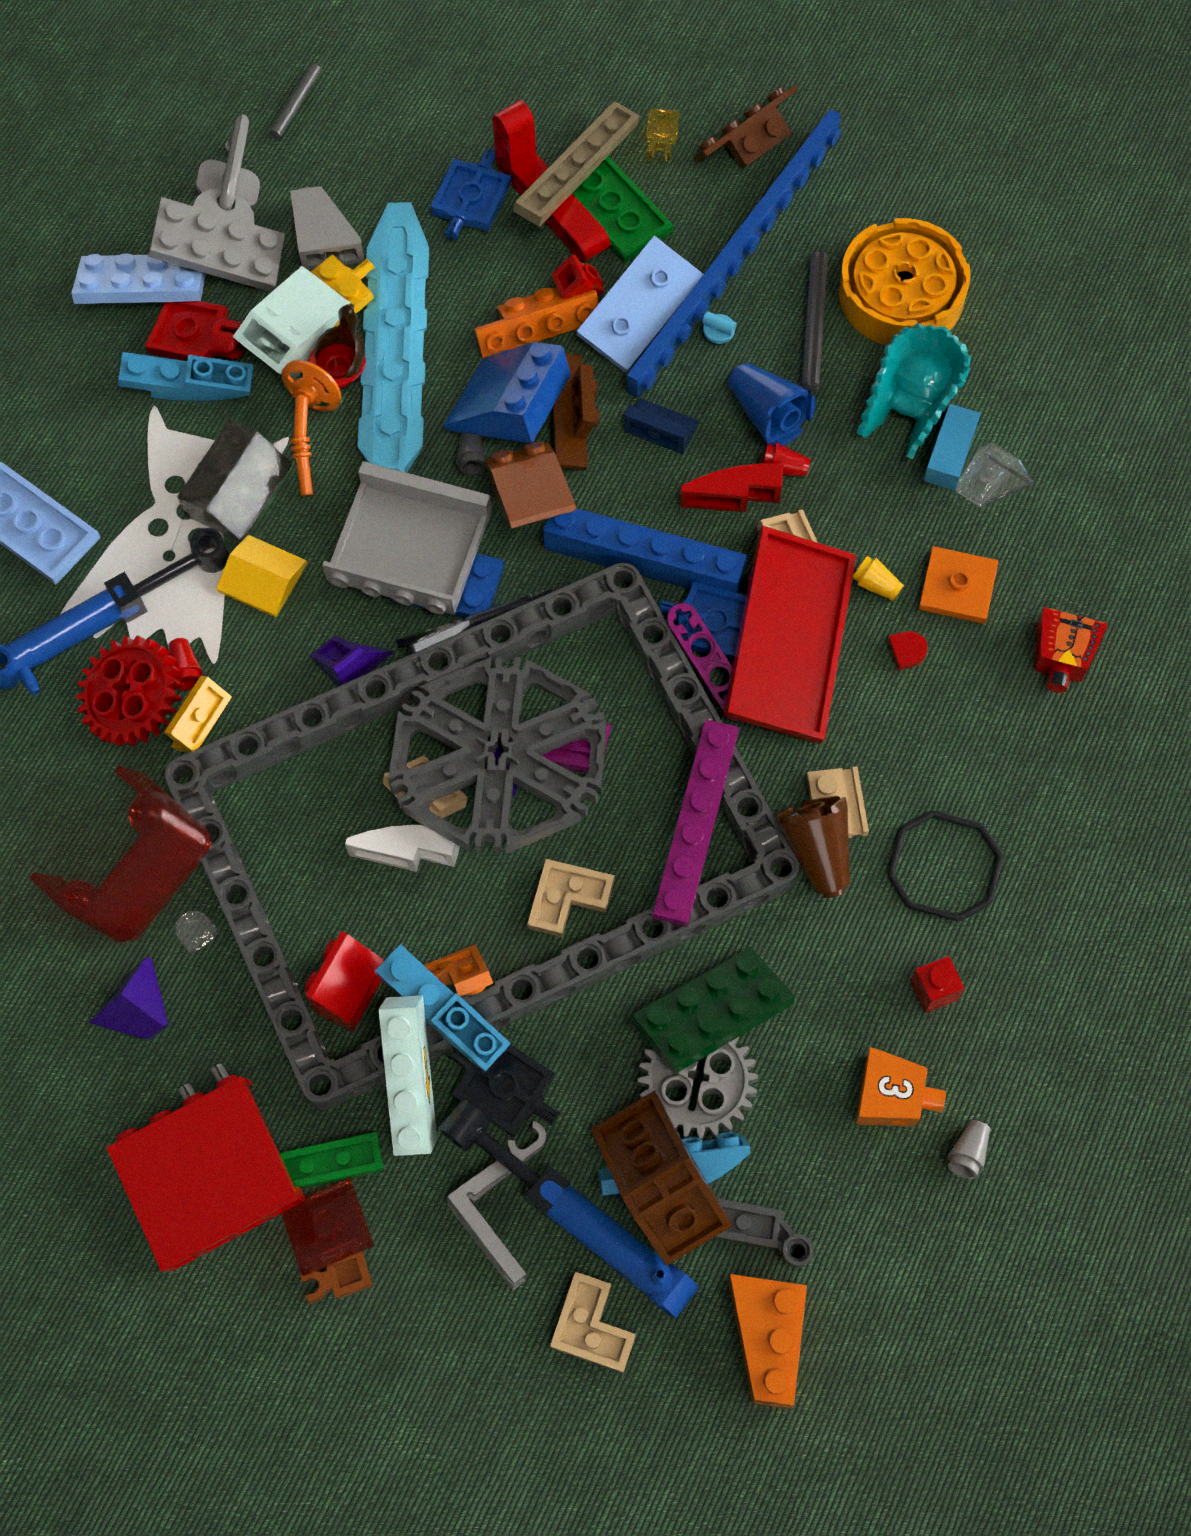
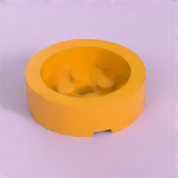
M910 218L894 219L893 223L880 226L874 224L859 233L845 252L838 288L840 306L849 323L859 333L883 345L890 344L893 336L899 334L903 327L912 328L917 323L924 326L930 324L934 327L943 326L950 331L958 321L963 310L970 284V266L967 264L962 254V247L956 239L934 224ZM907 271L913 275V278L904 279L902 282L897 273Z

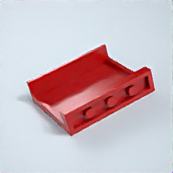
M236 1075L228 1076L215 1084L217 1089L206 1095L200 1092L182 1101L183 1107L172 1113L170 1110H165L152 1116L149 1119V1125L140 1130L131 1128L118 1134L115 1137L117 1142L106 1147L161 1272H173L306 1201L301 1187L294 1186L249 1089V1086L253 1085L250 1079L241 1076L237 1078Z

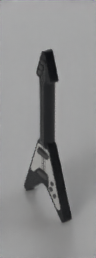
M552 589L535 592L534 594H529L528 596L520 597L467 616L462 620H454L449 624L396 639L398 648L409 646L410 652L416 653L551 593Z

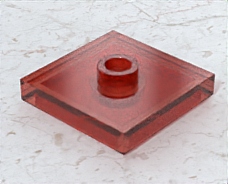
M350 1178L306 1196L305 1202L282 1213L296 1260L303 1276L375 1246Z

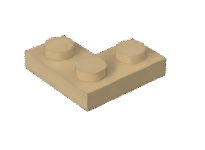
M546 859L527 923L528 929L563 937L571 904L606 913L615 875Z
M575 1272L550 1348L624 1374L636 1334L600 1322L612 1284Z

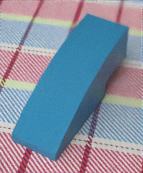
M953 404L949 405L926 470L925 482L956 490L981 415L980 412Z

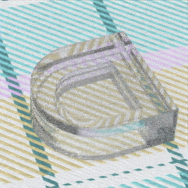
M200 911L184 913L178 919L175 926L178 939L191 955L220 934L211 920Z

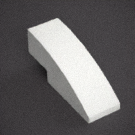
M424 825L390 826L366 831L348 837L345 842L349 856L417 872L420 859L454 867L460 846Z

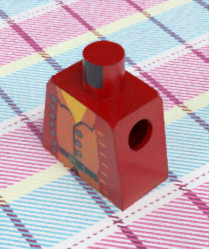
M1047 607L1043 608L1036 626L1034 668L1037 672L1049 675L1046 685L1048 690L1064 693L1067 691L1069 680L1082 682L1107 629L1108 623Z

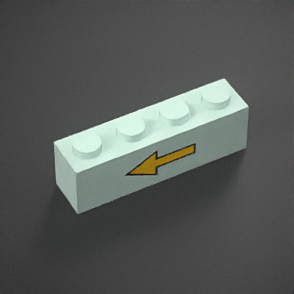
M423 995L387 997L379 1008L393 1155L431 1154L437 1140Z

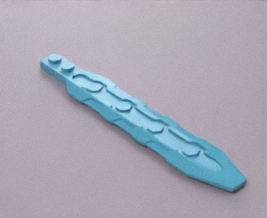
M400 202L387 204L367 246L366 258L372 262L375 269L365 277L368 279V289L372 291L374 299L367 304L363 317L366 365L361 374L360 381L363 386L362 417L359 418L357 447L366 462L407 473L423 448L424 418L421 417L422 386L425 384L426 365L423 362L424 332L427 330L425 286L426 279L429 276V246L412 203Z

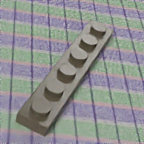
M614 101L515 201L513 211L540 227L638 125L640 116Z

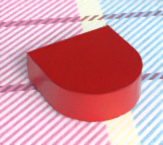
M907 631L891 635L888 638L898 671L915 667L925 659L928 645L925 638L919 633Z

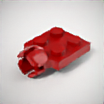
M202 301L165 302L145 345L149 354L187 361L188 355L208 358L220 356L239 359L243 356L244 351L235 350V348L246 349L245 346L233 338L242 322L228 319L229 312L226 306Z

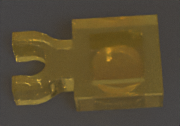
M649 109L646 141L650 143L648 145L647 159L653 160L654 152L662 150L665 152V161H671V144L677 143L680 111Z

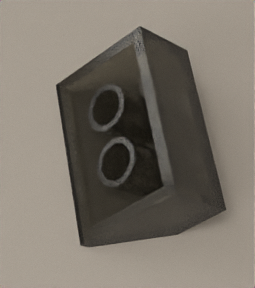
M229 419L177 497L185 516L242 542L292 464L258 432Z

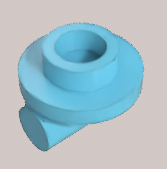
M707 311L702 321L704 323L703 333L712 343H726L735 334L737 323L733 322L726 315Z

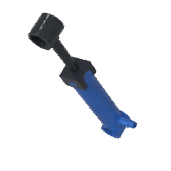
M212 528L198 530L190 540L191 554L135 585L131 583L124 571L104 582L107 589L12 642L4 646L0 645V665L6 664L0 670V689L12 688L21 680L31 695H37L41 689L31 671L32 669L123 618L128 623L148 611L141 596L198 565L203 571L208 573H216L224 569L229 553L222 535ZM216 548L210 553H204L207 549Z
M462 1098L438 1129L450 1141L466 1152L472 1145L477 1144L531 1188L526 1195V1202L545 1217H550L646 1294L649 1300L662 1311L677 1319L698 1291L699 1286L674 1265L669 1264L666 1266L659 1255L574 1189L570 1182L551 1166L540 1176L485 1132L490 1120L478 1108Z

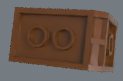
M655 1090L591 1128L625 1204L666 1266L733 1226L695 1160L685 1147Z

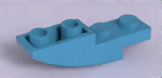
M122 352L118 386L151 391V398L166 400L214 401L233 399L250 395L253 364L188 355V360L182 361Z
M401 944L375 970L374 973L400 997L423 995L426 1023L484 1072L511 1044L464 999L447 988Z
M735 1132L718 1134L716 1139L702 1141L698 1137L682 1139L708 1184L733 1169L751 1153L750 1145L744 1135L739 1136ZM606 1166V1169L598 1170L602 1195L619 1194L620 1192L608 1166Z

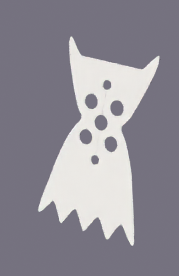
M153 406L149 415L147 442L149 481L155 504L135 518L108 546L60 614L107 589L104 582L124 571L131 583L135 585L191 554L188 535L193 529L212 528L217 530L223 538L222 530L218 523L219 517L236 506L269 471L286 448L289 437L279 440L262 451L169 430L166 428L157 407ZM202 461H207L210 464V468L202 472L199 471L198 464ZM172 476H180L185 481L184 489L176 494L169 493L165 489L166 480ZM219 485L225 490V497L222 501L210 503L205 499V491L210 486ZM183 502H192L197 508V513L193 518L183 520L177 516V507ZM157 518L166 520L169 525L168 531L159 537L151 535L148 531L150 522ZM216 548L207 549L204 553H210ZM168 550L175 553L174 560L170 562L163 559V554ZM197 565L141 596L148 612L128 623L126 622L130 638L134 640L136 635L147 639L157 630L163 629L169 648L170 641L176 638H186L190 644L193 640L200 637L213 664L216 663L221 642L225 595L217 592L216 588L224 569L216 573H208ZM116 623L94 634L93 637L98 638Z

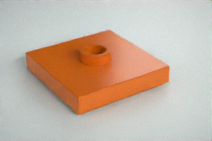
M933 546L919 610L985 624L999 560Z

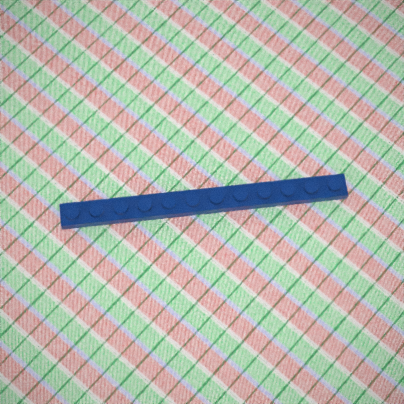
M830 109L627 374V393L638 399L644 389L649 390L653 386L657 378V372L662 366L666 367L671 362L679 343L684 344L687 341L694 323L704 318L713 298L718 299L722 295L726 287V281L731 275L736 276L741 269L745 256L748 253L752 254L756 250L764 231L769 232L776 221V215L781 209H787L795 190L803 188L808 180L811 169L813 167L817 168L823 161L827 148L837 143L842 131L839 128L841 114Z

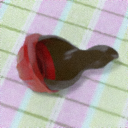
M353 304L344 305L339 309V325L327 329L319 337L308 359V362L321 367L330 374L340 389L357 380L363 373L366 365L365 348L361 337L357 333L358 318L354 312ZM317 380L324 387L325 391H328L326 387L319 380Z

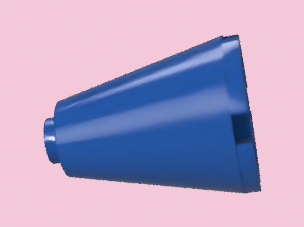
M751 363L738 365L730 374L729 388L765 442L773 445L777 442L783 446L789 444L803 432L800 426L805 419L809 422L811 421L815 412L816 401L815 397L807 389Z

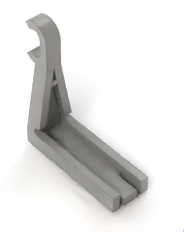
M533 1121L532 1132L538 1136V1140L526 1149H519L515 1141L508 1140V1151L522 1162H526L545 1145L546 1132L538 1122ZM496 1161L447 1196V1205L512 1291H514L525 1282L523 1277L526 1276V1273L472 1204V1202L475 1203L512 1173Z

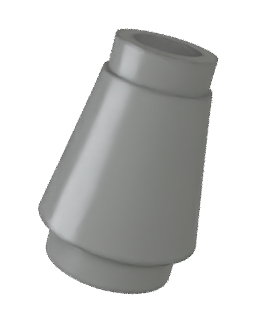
M978 1120L969 1121L968 1126L948 1154L950 1161L948 1168L956 1175L966 1179H975L978 1173L983 1172L989 1133L991 1131L987 1124Z

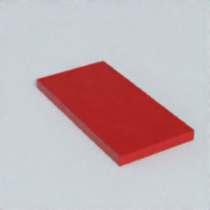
M762 526L758 531L723 716L817 744L825 740L856 561L855 554Z

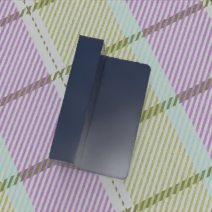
M639 399L635 407L629 405L624 414L625 433L684 455L698 427V420L644 399Z

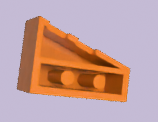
M730 1274L728 1284L739 1332L752 1404L791 1409L795 1401L807 1285Z

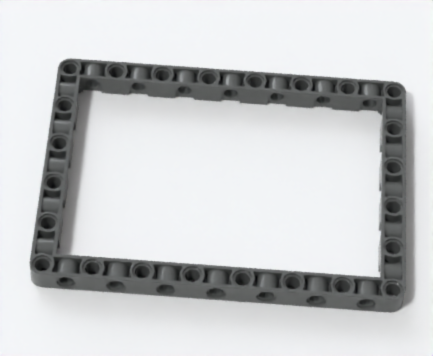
M618 563L182 755L171 761L166 767L165 779L301 1090L310 1104L316 1109H332L386 1083L384 1063L380 1061L383 1054L381 1036L360 1045L361 1049L336 1061L333 1058L330 1059L212 793L402 708L401 705L403 703L407 705L415 703L412 693L413 691H419L418 687L490 657H492L493 668L498 656L502 657V663L507 662L616 613L695 758L705 719L722 722L639 571L633 565ZM622 582L630 584L627 588H619L616 585ZM560 609L570 611L567 615L563 616L555 613ZM499 636H505L509 638L507 641L503 643H497L494 641V639ZM657 637L661 641L653 644L647 642L646 639ZM439 663L447 665L443 670L432 669L434 665ZM375 691L384 692L380 698L369 697ZM686 692L692 697L687 700H681L676 695ZM311 719L321 720L316 726H306ZM248 747H257L253 754L243 755L244 750ZM736 747L732 756L720 806L752 865L731 875L727 872L699 885L688 927L653 919V907L625 920V925L604 935L597 933L561 950L560 955L536 967L534 964L529 965L495 981V986L470 998L468 995L461 998L491 1026L499 1030L793 889L799 872L798 859ZM193 775L188 783L178 784L183 776ZM743 807H750L756 814L751 817H745L738 810ZM213 833L219 834L215 842L204 843L208 835ZM777 866L784 867L789 872V875L777 877L772 873L771 869ZM238 893L246 894V898L240 904L230 903L234 895ZM713 896H719L726 901V904L717 908L711 906L707 900ZM656 926L660 928L662 934L656 938H649L643 931L647 927ZM263 955H274L273 961L268 966L261 967L257 965L258 960ZM587 956L593 957L598 961L597 965L591 969H584L578 963L583 957ZM520 987H527L532 991L531 996L525 1000L514 998L513 993ZM290 1018H302V1023L296 1030L285 1029V1025ZM426 1023L429 1060L431 1062L453 1051V1046ZM321 1081L331 1082V1089L325 1095L317 1096L313 1093L317 1083Z

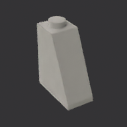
M321 186L304 187L290 191L298 252L303 267L307 270H314L332 254L343 265L362 263L365 260L361 238Z

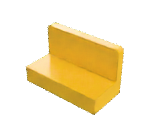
M200 676L164 732L174 741L171 747L176 751L189 753L198 749L232 698L231 695L209 677Z

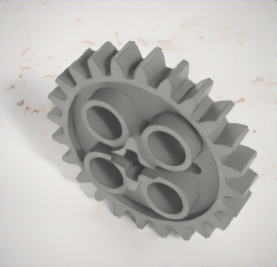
M739 1037L707 1055L703 1071V1082L700 1084L696 1108L691 1112L688 1110L698 1061L674 1075L656 1051L646 1049L644 1056L651 1063H640L639 1070L648 1076L639 1078L638 1086L648 1089L640 1094V1099L655 1090L676 1130L678 1128L683 1129V1139L688 1138L691 1131H696L697 1137L701 1138V1140H703L704 1131H710L712 1137L716 1139L718 1127L722 1126L725 1131L732 1132L731 1119L738 1123L743 1122L744 1117L740 1109L751 1111L752 1104L745 1097H756L757 1090L748 1085L758 1081V1074L748 1072L755 1067L756 1062L754 1059L744 1060V1057L749 1052V1047L744 1046L737 1049L736 1045ZM716 1059H722L729 1064L730 1070L724 1074H717L711 1069L710 1063ZM678 1086L685 1091L686 1097L678 1102L672 1101L666 1096V1091L670 1087ZM709 1094L716 1095L721 1099L722 1106L716 1110H710L703 1105L702 1099Z

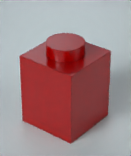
M949 956L916 968L910 980L925 1013L959 1000L965 989Z

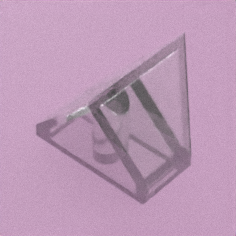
M994 442L979 447L960 478L955 491L982 508L988 502L1035 483L1020 459Z

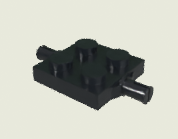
M509 1045L485 1072L453 1047V1052L450 1051L448 1058L465 1068L463 1079L452 1094L453 1098L458 1101L462 1098L478 1108L492 1124L512 1137L516 1136L524 1122L532 1117L533 1114L545 1120L551 1126L555 1123V1119H558L560 1112L543 1102L544 1092L555 1078V1073L514 1046Z

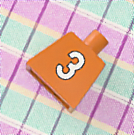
M870 1047L865 1060L855 1124L916 1126L920 1120L922 1109L943 1112L946 1091L925 1087L926 1067Z

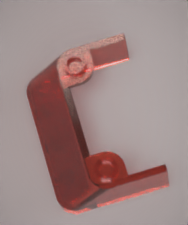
M118 766L114 772L139 793L129 808L128 818L131 825L141 836L98 889L87 881L75 880L67 883L61 877L33 873L30 879L69 915L115 941L129 943L141 936L206 855L211 845V837L206 828L144 773Z

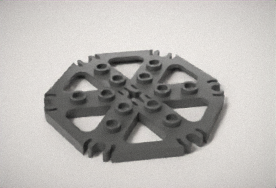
M498 656L495 660L494 669H491L493 664L492 657L433 680L419 686V691H413V701L419 704L418 706L410 707L403 703L401 705L402 713L398 711L388 781L393 795L402 791L407 792L405 795L397 798L400 809H403V813L470 853L473 839L477 854H481L484 843L493 842L495 854L500 855L502 841H506L505 852L508 854L582 822L581 817L588 815V807L580 802L589 800L596 804L598 802V794L601 796L607 728L606 720L604 721V713L588 714L597 709L596 700L591 698L590 693L526 658L523 670H521L519 657H515V663L512 667L504 668L502 666V657ZM477 683L486 685L488 689L484 723L445 702L444 698ZM529 686H538L564 700L566 705L520 723L523 692ZM416 733H426L456 750L411 770L407 767L410 740ZM499 740H501V747L504 753L501 754L498 766H496L494 753L496 748H498ZM576 740H585L591 746L589 771L585 777L577 776L542 755ZM476 783L473 817L470 826L466 828L456 827L430 811V804L434 800ZM516 784L553 805L557 810L555 816L522 831L511 828L509 823L513 785Z

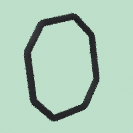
M929 811L901 826L898 830L888 870V878L908 908L954 921H962L992 904L1003 861V854L983 824L937 811ZM931 818L978 829L996 855L987 899L960 914L912 902L895 876L905 832Z

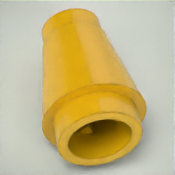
M869 556L864 559L853 575V579L859 582L857 586L888 598L892 602L904 586L877 558L873 560Z

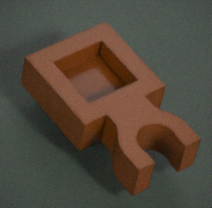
M361 1248L325 1260L327 1271H308L300 1274L303 1283H308L312 1280H317L319 1283V1288L315 1293L306 1295L310 1304L321 1301L330 1291L334 1292L336 1299H340L374 1286L364 1252Z

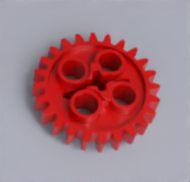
M136 635L133 640L128 636H124L122 644L114 639L111 640V650L101 646L99 648L101 654L99 659L92 656L89 658L94 666L92 669H82V672L88 677L87 680L77 683V685L84 688V692L76 695V699L84 702L77 711L86 715L82 723L91 727L89 732L100 737L101 740L108 743L112 742L121 747L124 743L135 746L137 739L147 743L148 732L157 736L160 735L158 725L160 723L167 726L170 724L165 717L167 713L176 714L178 712L171 705L172 702L182 700V697L175 694V690L183 687L182 682L174 679L182 672L173 666L177 660L168 654V649L149 638L146 640ZM143 705L142 710L138 714L139 708Z

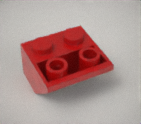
M341 931L337 939H332L326 946L323 953L325 961L318 972L314 971L308 978L305 985V991H307L305 996L316 1015L354 1033L382 982V979L374 972L384 960L350 935Z

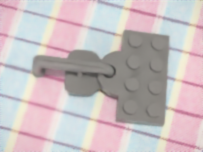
M241 114L235 120L229 141L225 143V148L229 151L227 163L210 159L200 165L196 180V189L200 195L197 196L193 206L161 197L148 257L272 292L276 286L285 233L254 224V213L251 207L257 203L260 181L252 171L241 168L249 128L247 115Z

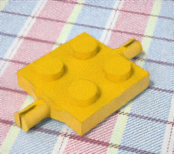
M332 254L311 271L312 274L348 300L350 304H353L355 313L359 312L374 299L372 291L361 281L362 278L375 269L368 258L356 268L351 269L344 266Z

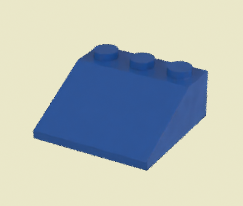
M531 342L484 357L444 423L445 430L532 444L571 376L563 346Z

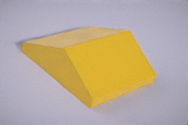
M247 535L230 553L216 590L276 618L308 563L307 560Z

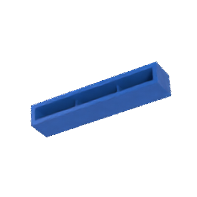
M581 509L548 518L543 530L545 550L607 567L618 563H629L643 577L691 589L692 582H697L739 593L745 575L746 554Z

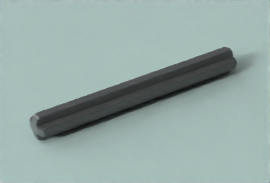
M814 251L810 259L802 387L813 392L818 390L820 384L828 254L824 251Z

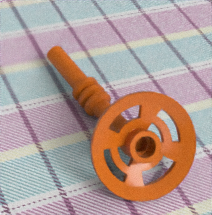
M294 360L287 363L283 368L282 381L288 392L295 398L293 439L290 440V443L294 444L291 447V451L295 452L292 454V458L296 459L300 496L313 495L309 458L312 457V453L308 452L311 449V445L307 444L310 442V438L306 437L308 408L319 412L333 411L341 403L342 395L336 381L324 369L308 361ZM293 372H303V378H297L294 381L290 374ZM317 380L326 387L329 393H326L324 387ZM321 401L325 403H330L327 406H316L317 404H320Z

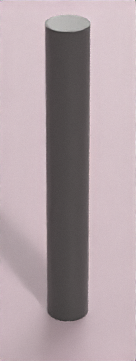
M315 63L310 64L272 127L270 135L273 138L280 139L320 74L321 68Z

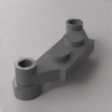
M717 1198L733 1226L713 1237V1239L778 1251L784 1261L789 1266L795 1268L803 1267L810 1262L814 1252L811 1241L792 1230L783 1219V1210ZM790 1249H800L803 1257L800 1259L793 1258L790 1254Z

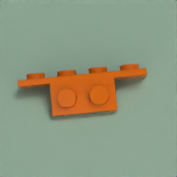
M556 287L542 288L533 295L524 298H511L505 304L496 306L500 320L474 328L481 357L484 358L527 343L538 342L579 329L599 304L597 292L592 290L562 299Z

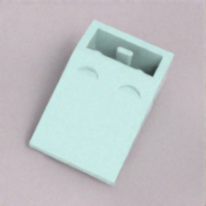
M301 266L249 312L233 335V338L282 375L283 368L290 361H308L319 337L327 329L335 326L339 320V309L344 305L350 304V302L305 267ZM293 372L290 376L295 381L302 372Z

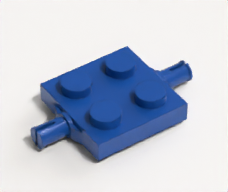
M486 149L479 163H467L453 159L430 208L432 215L451 221L445 231V235L449 239L452 237L453 240H456L464 225L489 232L512 182L510 175L497 172L491 168L495 160V152L493 150L490 152L489 149Z
M692 582L689 595L683 603L691 605L697 611L727 660L734 662L746 595ZM662 600L659 609L663 615L668 616L670 609L676 604ZM681 611L676 613L678 625L682 624L688 632V635L682 636L684 641H687L692 634L702 631L699 626L693 631L689 625V618L692 617L690 613L686 615ZM697 639L692 643L691 650L708 655L711 651V645L705 639Z

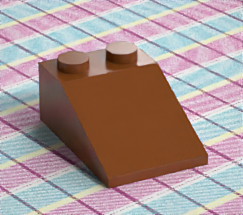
M537 441L532 444L529 443L525 445L524 449L515 452L510 450L499 451L493 454V458L485 460L493 495L511 528L577 510L556 454L548 442Z

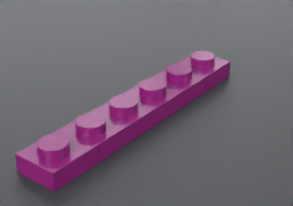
M705 719L654 907L653 919L688 927L739 734V727Z

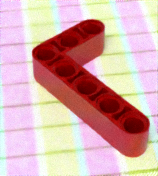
M519 99L492 116L497 166L501 173L511 176V185L522 195L549 167L536 154L534 118L526 103ZM573 193L545 221L547 226L582 263L587 262L611 245L605 229Z

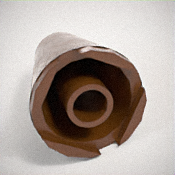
M840 796L817 798L803 802L804 806L798 808L796 812H794L793 806L778 812L776 815L777 821L815 893L823 894L824 898H833L844 894V888L850 885L848 804L846 797L841 799Z

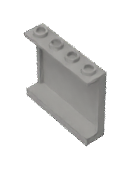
M363 461L358 472L361 483L330 562L324 561L322 565L326 579L331 584L340 588L350 586L361 589L362 592L373 597L383 595L393 598L402 605L410 606L416 604L425 607L435 614L449 613L455 615L492 512L490 495Z

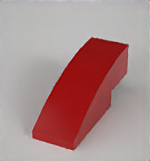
M783 463L740 465L698 477L682 485L680 508L746 512L747 501L780 503Z

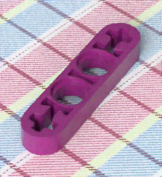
M687 603L676 604L668 613L667 621L669 628L724 713L727 695L724 699H721L718 694L728 691L730 679L724 686H715L711 683L709 675L713 669L719 667L726 669L731 678L733 667L697 611ZM679 611L684 615L688 613L692 615L689 618V625L693 631L698 626L702 630L692 634L687 641H684L682 636L688 635L685 627L682 624L678 626L674 624L677 620L676 613ZM705 639L710 643L711 651L706 657L700 658L692 653L691 646L695 640ZM727 717L729 720H732L734 722H741L739 720Z

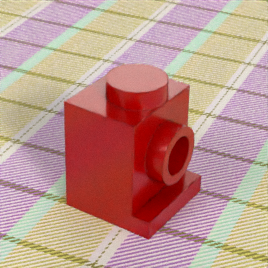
M571 254L551 274L562 299L595 290L597 297H599L604 292V283L598 271L590 264L579 262L574 254Z

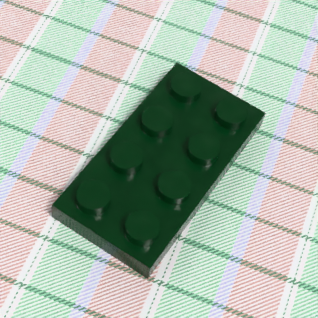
M749 947L632 1015V1023L675 1075L792 1006L795 995L753 948Z

